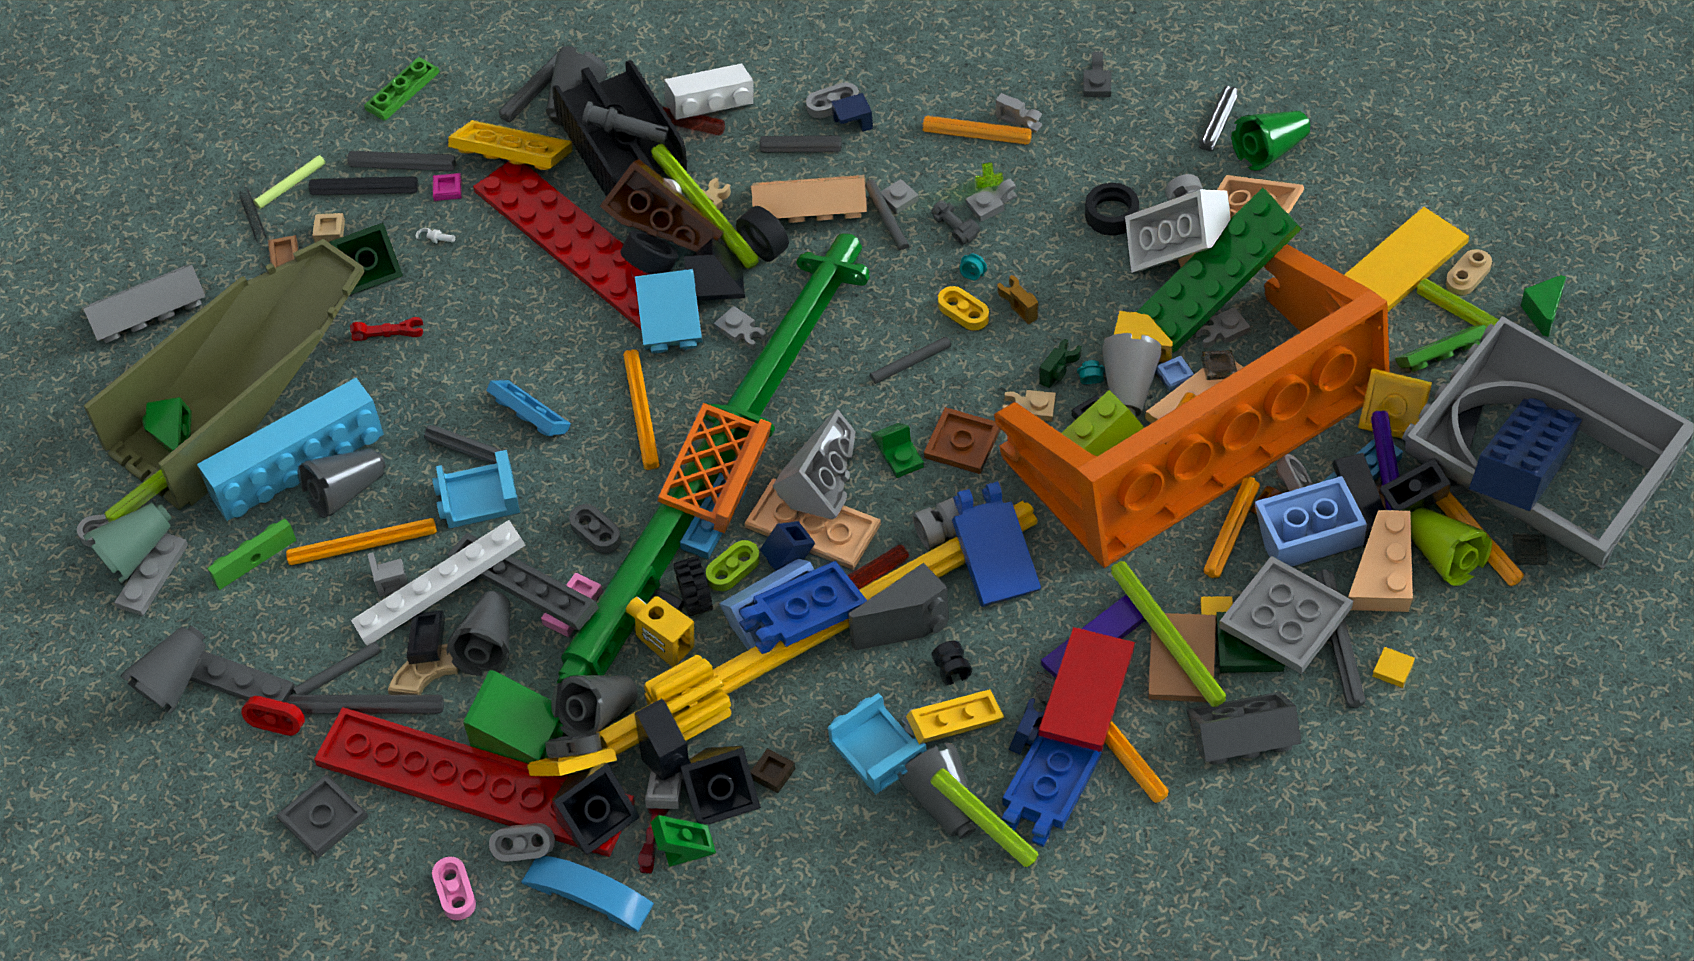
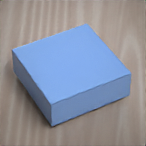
M1182 356L1161 363L1156 369V374L1169 392L1194 375Z

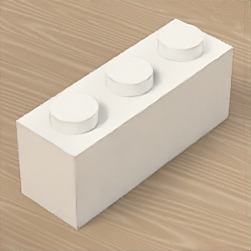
M742 63L664 79L665 103L676 120L753 104V79Z

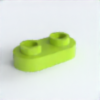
M741 540L725 550L706 568L708 585L716 591H727L739 583L759 565L760 555L757 545L748 540ZM742 557H749V558H750V559H748L747 561H744V562H743V561H740V558H742ZM721 575L727 576L725 579H717Z

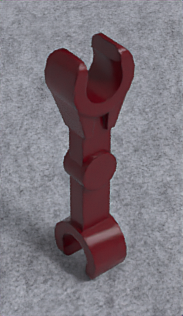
M647 808L648 813L651 815V821L658 815L665 816L669 810ZM651 823L646 831V843H644L638 857L640 872L649 874L653 872L655 862V837Z

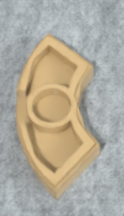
M447 644L442 645L440 661L409 664L407 661L404 663L390 682L388 693L390 695H421L424 688L434 679L444 675L458 674L459 669L452 663V656L450 653L447 655Z

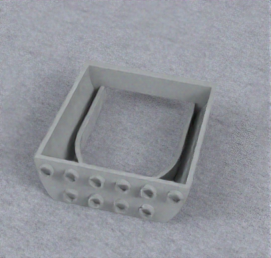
M1502 316L1495 326L1490 324L1486 328L1481 338L1483 341L1479 345L1475 343L1471 347L1464 365L1459 363L1455 367L1448 385L1443 383L1439 387L1433 404L1427 403L1423 407L1417 424L1411 423L1407 427L1402 437L1406 441L1405 451L1423 464L1435 458L1446 477L1604 569L1614 547L1665 478L1669 479L1673 474L1678 459L1685 453L1694 435V423ZM1524 398L1538 399L1543 401L1547 407L1556 410L1566 409L1576 415L1575 417L1583 419L1580 431L1632 461L1650 469V471L1599 539L1537 502L1529 512L1470 490L1469 487L1478 462L1470 453L1462 438L1458 414L1481 405L1498 403L1519 405Z

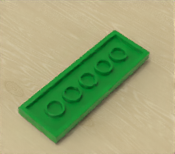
M1264 188L1260 189L1231 218L1212 248L1195 253L1136 312L1149 315L1173 342L1172 353L1177 351L1302 228Z

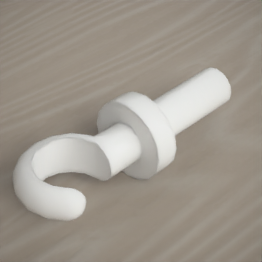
M422 228L416 232V239H419L421 232L426 231L428 232L427 239H431L432 243L437 244L438 241L455 242L454 235L442 234L437 229L432 231L429 228Z

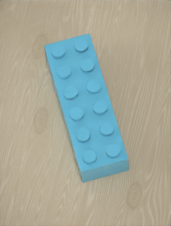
M354 378L203 460L197 466L211 499L226 521L234 517L243 516L248 509L259 503L270 501L275 494L282 490L297 486L300 483L298 466L307 460L353 452L364 445L375 443L384 433L373 399L358 379Z

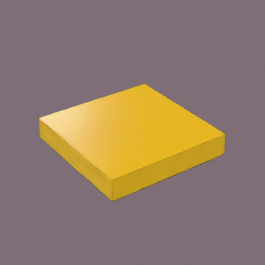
M1372 368L1358 428L1373 432L1371 423L1372 413L1385 410L1389 414L1392 436L1402 439L1407 427L1411 423L1416 425L1420 420L1418 417L1423 407L1428 403L1432 382Z
M602 748V750L583 755L544 758L528 764L530 776H562L605 762H613L617 758L615 749Z

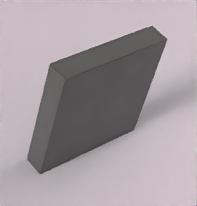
M327 774L276 815L277 819L317 858H320L368 818L367 812Z

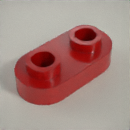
M261 696L250 697L241 709L242 717L249 725L283 735L292 736L297 734L305 723L304 714L296 705Z

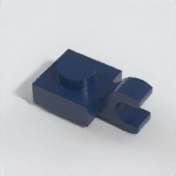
M1034 698L1028 701L1024 710V716L1008 749L1019 755L1025 744L1032 746L1039 731V728L1035 725L1041 724L1045 710L1038 712L1034 709L1033 705L1036 700Z

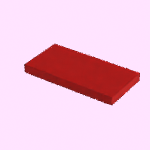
M1073 627L1039 728V736L1102 752L1134 652L1135 642Z

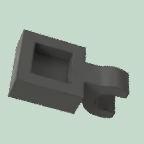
M1092 52V70H1084L1083 97H1111V70H1103V52Z

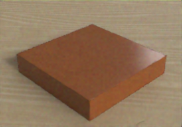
M945 407L924 450V458L981 474L1001 429L995 424V421Z

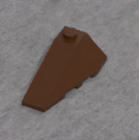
M640 159L631 164L600 205L603 210L623 225L647 232V234L674 242V244L696 252L711 238L718 241L724 233Z

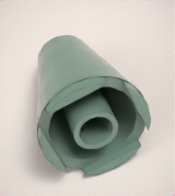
M151 503L91 530L83 535L86 541L92 537L96 542L91 546L92 549L113 574L116 571L121 573L122 576L118 578V581L122 584L171 528L168 521L172 517L161 504L155 507Z

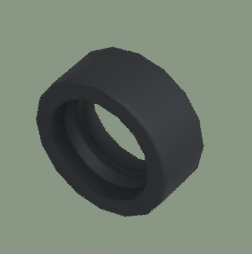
M1110 182L1100 184L1093 188L1086 197L1085 218L1087 224L1094 231L1103 235L1115 236L1126 233L1125 216L1139 211L1137 194L1130 187L1121 183ZM1113 200L1126 204L1129 211L1121 216L1108 217L1098 213L1095 208L1104 201Z
M754 206L736 221L737 232L762 260L770 262L788 248L789 240L784 227L765 208Z
M633 230L628 234L620 250L622 257L627 262L648 274L671 272L678 258L677 251L671 245L658 237L639 230Z

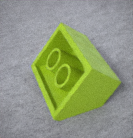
M1108 390L1069 425L1062 434L1089 453L1099 456L1142 430L1144 426Z

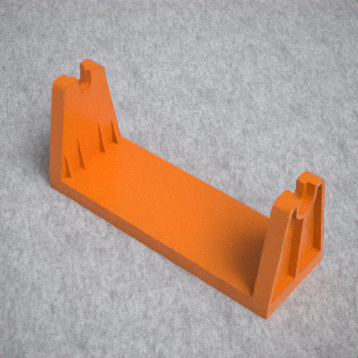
M1286 244L1264 266L1266 270L1276 277H1272L1264 283L1265 296L1301 333L1099 456L1089 453L1030 411L1013 402L994 414L995 424L1008 436V441L999 445L1001 456L1103 568H1106L1242 483L1243 479H1248L1362 408L1372 368L1390 372L1387 301L1364 285Z

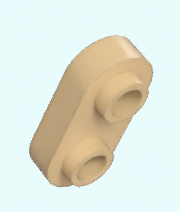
M1479 249L1466 252L1448 272L1446 277L1447 289L1456 295L1471 293L1490 272L1492 265L1491 256Z

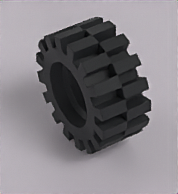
M695 556L674 562L676 580L688 616L713 610L709 587L699 557Z

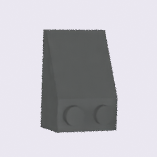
M922 563L848 613L851 646L854 650H861L922 638L932 631L934 633L941 631L949 620L947 586Z

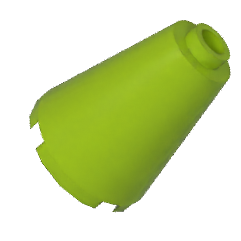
M1418 508L1414 512H1410L1411 540L1440 576L1453 586L1463 585L1474 577L1468 573L1477 566L1483 568L1487 563L1492 549V540L1484 530L1426 508Z

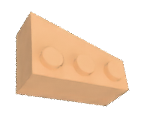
M1378 510L1348 596L1349 599L1353 600L1351 610L1409 612L1413 600L1410 511Z

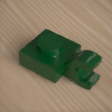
M1062 340L1059 348L1055 347L1039 367V384L1050 388L1055 381L1060 382L1067 371L1065 364L1073 363L1080 359L1082 346L1078 345L1075 350L1068 351L1069 340Z

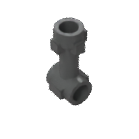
M943 200L938 201L931 210L934 219L938 223L944 220L955 229L952 232V236L961 245L974 240L977 237V233L980 232L977 223L971 218L963 222L952 213L954 211L953 205L950 203L946 204Z

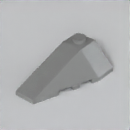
M838 409L829 415L784 467L772 485L778 496L793 510L834 519L838 516L846 502L847 493L844 491V483L850 477V472L846 469L848 459L852 458L856 431Z

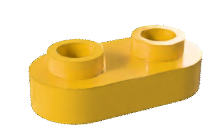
M956 286L946 287L939 292V310L964 328L980 330L988 324L989 309L987 305L968 292ZM951 302L957 303L954 306L949 305Z

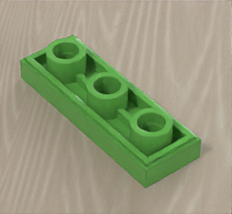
M418 57L365 103V110L384 121L387 120L439 74V68Z
M1476 325L1468 327L1395 357L1399 367H1410L1411 372L1429 366L1428 360L1436 358L1437 361H1441L1454 356L1453 350L1462 347L1463 350H1468L1475 343L1479 345V339L1482 338L1486 326Z
M285 518L278 523H273L261 534L241 543L239 548L216 559L207 568L216 587L221 590L295 542L296 537L290 523Z

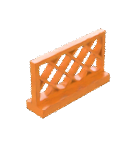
M703 403L658 496L657 502L714 523L713 529L725 534L768 441L772 423L760 419L757 424ZM707 414L717 418L721 425L707 429L703 419ZM740 427L748 430L749 433L747 437L735 440L730 430ZM725 432L729 443L715 446L711 436ZM705 438L710 449L696 453L692 442ZM733 449L737 459L724 464L719 453ZM713 455L718 466L704 470L699 459ZM694 461L699 472L684 476L680 468L681 465ZM722 472L726 483L713 488L708 476ZM702 479L707 490L693 494L688 483ZM682 485L687 494L686 497L677 499L669 496L668 492L671 488ZM711 496L715 504L713 511L710 512L700 508L697 500Z

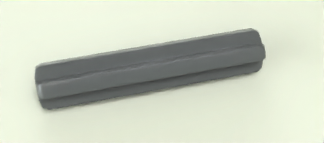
M1227 85L1223 88L1199 140V147L1201 149L1213 150L1237 98V89L1235 87Z
M839 135L760 137L761 152H839L842 146Z
M428 425L424 434V438L430 442L490 464L497 463L495 452L503 451L434 425Z

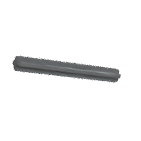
M1323 569L1321 572L1316 573V581L1338 592L1332 571ZM1344 618L1330 636L1346 704L1349 707L1359 708V706L1365 704L1366 700Z
M290 695L288 698V703L296 705L303 713H339L342 707L360 713H442L444 710V698L442 695Z

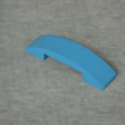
M551 856L536 858L521 881L522 884L548 895H551L553 892L606 914L610 921L637 932L654 905L653 902L638 892L600 872Z

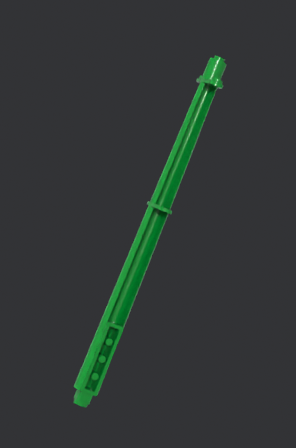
M845 233L839 234L824 257L817 256L812 252H805L799 255L796 260L797 266L801 270L813 273L727 404H706L757 424L760 419L770 422L760 417L839 285L846 283L864 286L870 278L869 269L865 265L860 263L853 265L862 251V246L856 236ZM705 415V420L714 423L711 428L721 425L717 418ZM771 424L769 437H771L775 431V427L773 424ZM740 427L730 430L735 440L747 437L749 433L748 430ZM725 432L711 436L715 446L729 443ZM705 438L695 451L696 453L710 449ZM733 449L719 453L724 464L732 462L736 456ZM713 455L699 459L704 470L718 466ZM693 461L687 463L682 472L684 476H688L699 471ZM719 473L708 476L712 486ZM702 479L688 483L693 494L707 490ZM682 485L671 488L668 492L669 496L677 499L687 496ZM705 498L697 500L699 507L702 505ZM660 504L596 602L599 608L583 627L577 631L561 656L563 666L558 672V684L569 676L605 675L635 627V618L626 612L627 605L635 597H639L647 604L655 590L659 589L661 586L659 580L679 549L680 541L695 516L665 504Z

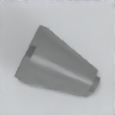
M1132 333L1114 334L1104 340L1102 347L1108 390L1136 417L1142 413L1161 357V344L1146 335H1142L1140 340L1132 339Z

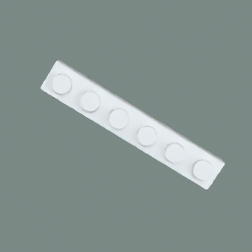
M508 520L351 621L364 643L368 646L526 545Z

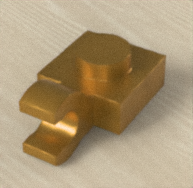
M1009 276V285L1011 286L1009 288L1004 287L1001 283L997 284L999 296L1010 302V307L1028 325L1038 319V301L1032 293H1027L1019 285L1017 277Z

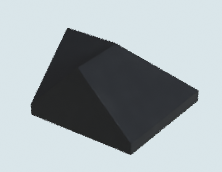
M711 238L693 256H684L685 270L693 269L697 301L745 298L743 264L736 254L715 239Z
M743 746L706 748L680 765L684 788L696 823L709 825L761 808Z
M606 762L567 777L552 799L557 822L585 855L594 851L640 818Z

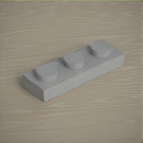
M166 533L136 568L114 602L116 607L144 616L187 548V540Z

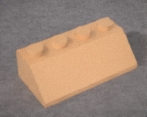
M865 175L759 182L751 185L752 206L763 207L776 218H788L789 223L804 222L805 216H816L817 221L832 220L833 214H844L845 219L862 217L861 212H867Z

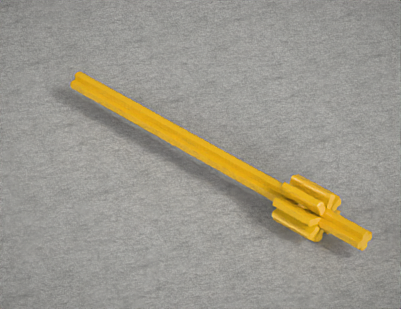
M1022 500L1013 505L1022 532L1037 524L1038 520L1033 514L1034 509L1029 502L1024 503ZM957 536L859 589V591L868 601L922 563L938 578L962 566L966 561ZM849 618L785 647L782 641H779L771 651L761 654L755 646L715 669H712V665L705 658L702 659L701 656L695 655L647 681L644 684L646 702L650 705L662 698L666 702L685 741L731 716V701L727 694L849 628ZM634 713L598 732L602 748L615 749L616 755L639 743Z

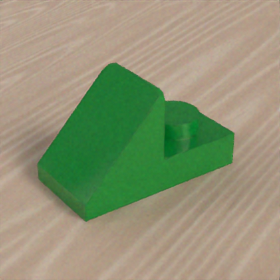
M896 423L871 433L896 478L924 468V462L911 442L910 427L908 425Z
M658 815L650 822L658 850L665 851L669 867L716 853L708 825Z

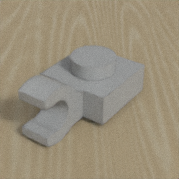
M1007 179L995 191L989 186L965 198L966 205L982 222L1005 211L1004 203L1017 197L1013 191L1017 187L1011 179Z

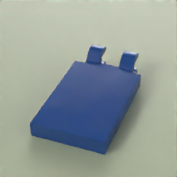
M998 481L986 484V488L982 489V494L986 501L985 504L974 506L970 489L957 492L958 496L953 497L959 515L953 517L952 523L981 607L1020 597L1041 589L1012 501L1003 503L1002 491Z
M833 561L754 596V605L744 607L739 611L740 616L743 618L739 624L748 633L755 630L762 622L765 627L755 632L756 637L759 639L755 646L761 654L771 651L779 641H782L785 647L848 619V613L865 603L867 599L839 564Z
M1038 733L1002 798V805L1008 807L1002 817V821L1014 831H1016L1021 817L1036 823L1032 830V833L1035 835L1031 842L1044 847L1052 827L1055 826L1063 829L1103 750L1100 752L1041 737Z

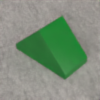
M1560 275L1524 289L1521 307L1543 336H1549L1563 294L1566 276Z

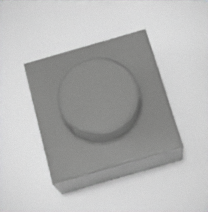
M902 179L881 191L888 207L896 214L919 201V195Z

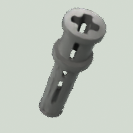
M591 101L587 102L582 118L584 126L590 124L601 127L608 133L615 130L663 145L669 131V127L619 114L615 108L608 110L594 106Z

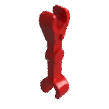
M412 317L399 324L384 323L376 326H367L363 322H354L350 325V333L352 334V341L367 340L368 337L375 336L390 337L392 335L419 337L424 334L423 329H413L412 327L423 325V320L420 317Z

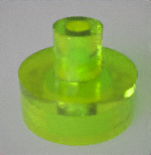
M992 162L982 163L983 174L975 176L976 188L997 186L1004 181L1003 172H994Z

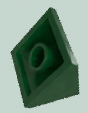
M383 222L329 241L331 245L364 268V274L350 295L403 276Z

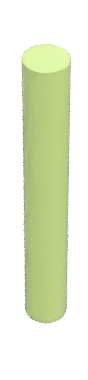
M318 155L253 200L254 204L259 209L263 208L325 165V160L322 156Z

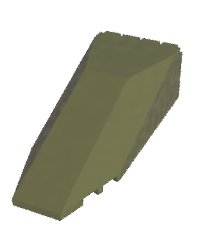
M322 239L294 252L295 259L276 268L272 263L266 265L267 272L248 281L244 276L237 279L84 405V409L102 448L105 451L109 450L108 455L121 466H125L126 470L142 482L161 469L168 486L158 494L161 497L164 495V499L178 510L186 504L193 506L208 493L197 464L253 433L322 339L365 271L362 265L326 240ZM180 397L192 411L191 436L170 453L149 432L145 431L143 416L146 415V403Z

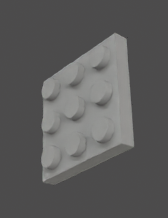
M1271 556L1221 618L1219 628L1302 674L1353 607V600Z

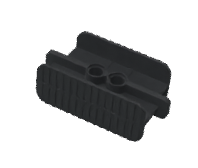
M632 60L625 62L626 72L600 83L590 68L587 67L581 70L583 84L562 92L558 85L552 87L556 116L606 197L631 164L638 159L657 174L664 173L665 171L655 161L651 150L661 143L615 130L608 133L605 132L604 128L590 124L584 126L582 118L588 101L593 102L594 106L608 110L615 108L619 114L669 127L664 146L687 172V155L684 141Z

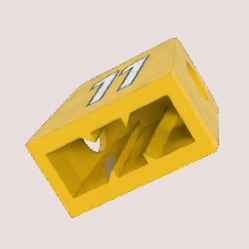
M635 597L627 605L626 612L635 618L637 637L670 666L675 667L695 647L694 621L660 597H654L648 604L639 597Z

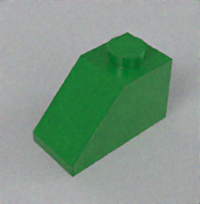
M180 397L146 403V415L143 416L144 429L171 453L191 436L192 411Z

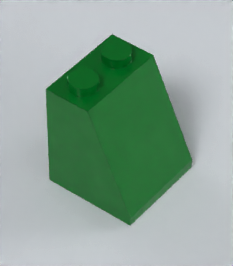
M490 670L463 721L470 746L527 764L548 758L545 741L568 736L560 728L563 725L559 717L554 718L550 699L493 670Z

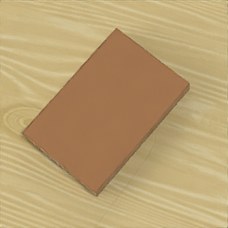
M1165 613L1214 678L1216 615ZM1151 627L1149 699L1207 702Z

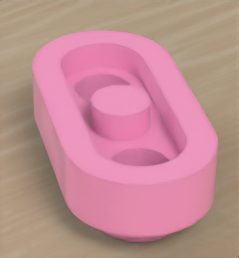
M442 858L434 865L432 877L443 911L450 919H466L474 912L476 900L465 866L458 858ZM448 874H456L454 879L445 880ZM458 901L465 902L460 908L454 907V904Z

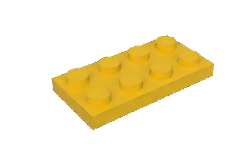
M471 120L454 132L448 139V147L458 149L461 153H479L488 159H507L510 163L517 165L526 163L535 165V168L539 170L551 169L572 152L573 145L572 141L474 120Z

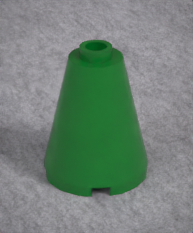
M1301 111L1245 115L1235 121L1234 124H1237L1236 130L1232 131L1231 139L1237 158L1240 161L1245 158L1253 165L1248 167L1250 170L1259 171L1268 167L1307 137L1310 132V121Z

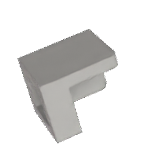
M374 552L368 553L379 597L392 594L408 584L402 559L377 564Z

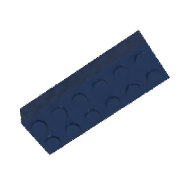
M1524 398L1480 454L1469 489L1530 512L1570 455L1583 419L1575 417L1576 415L1569 410H1556L1547 407L1541 400Z

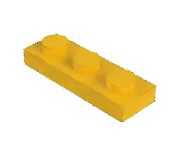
M991 689L911 710L906 715V718L920 745L1000 722L1004 716Z

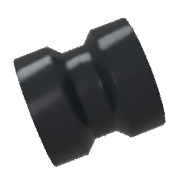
M954 640L938 645L932 652V659L935 665L940 667L939 673L943 683L946 685L954 684L951 678L953 674H959L962 681L972 674V667L969 661L963 658L964 650L961 644Z

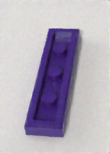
M1126 594L1082 629L1123 639L1145 622L1146 619ZM1069 639L1041 660V666L1055 679Z

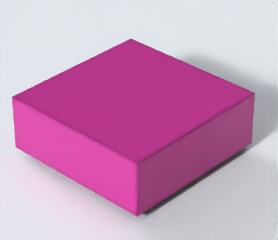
M461 173L433 176L434 201L462 198Z

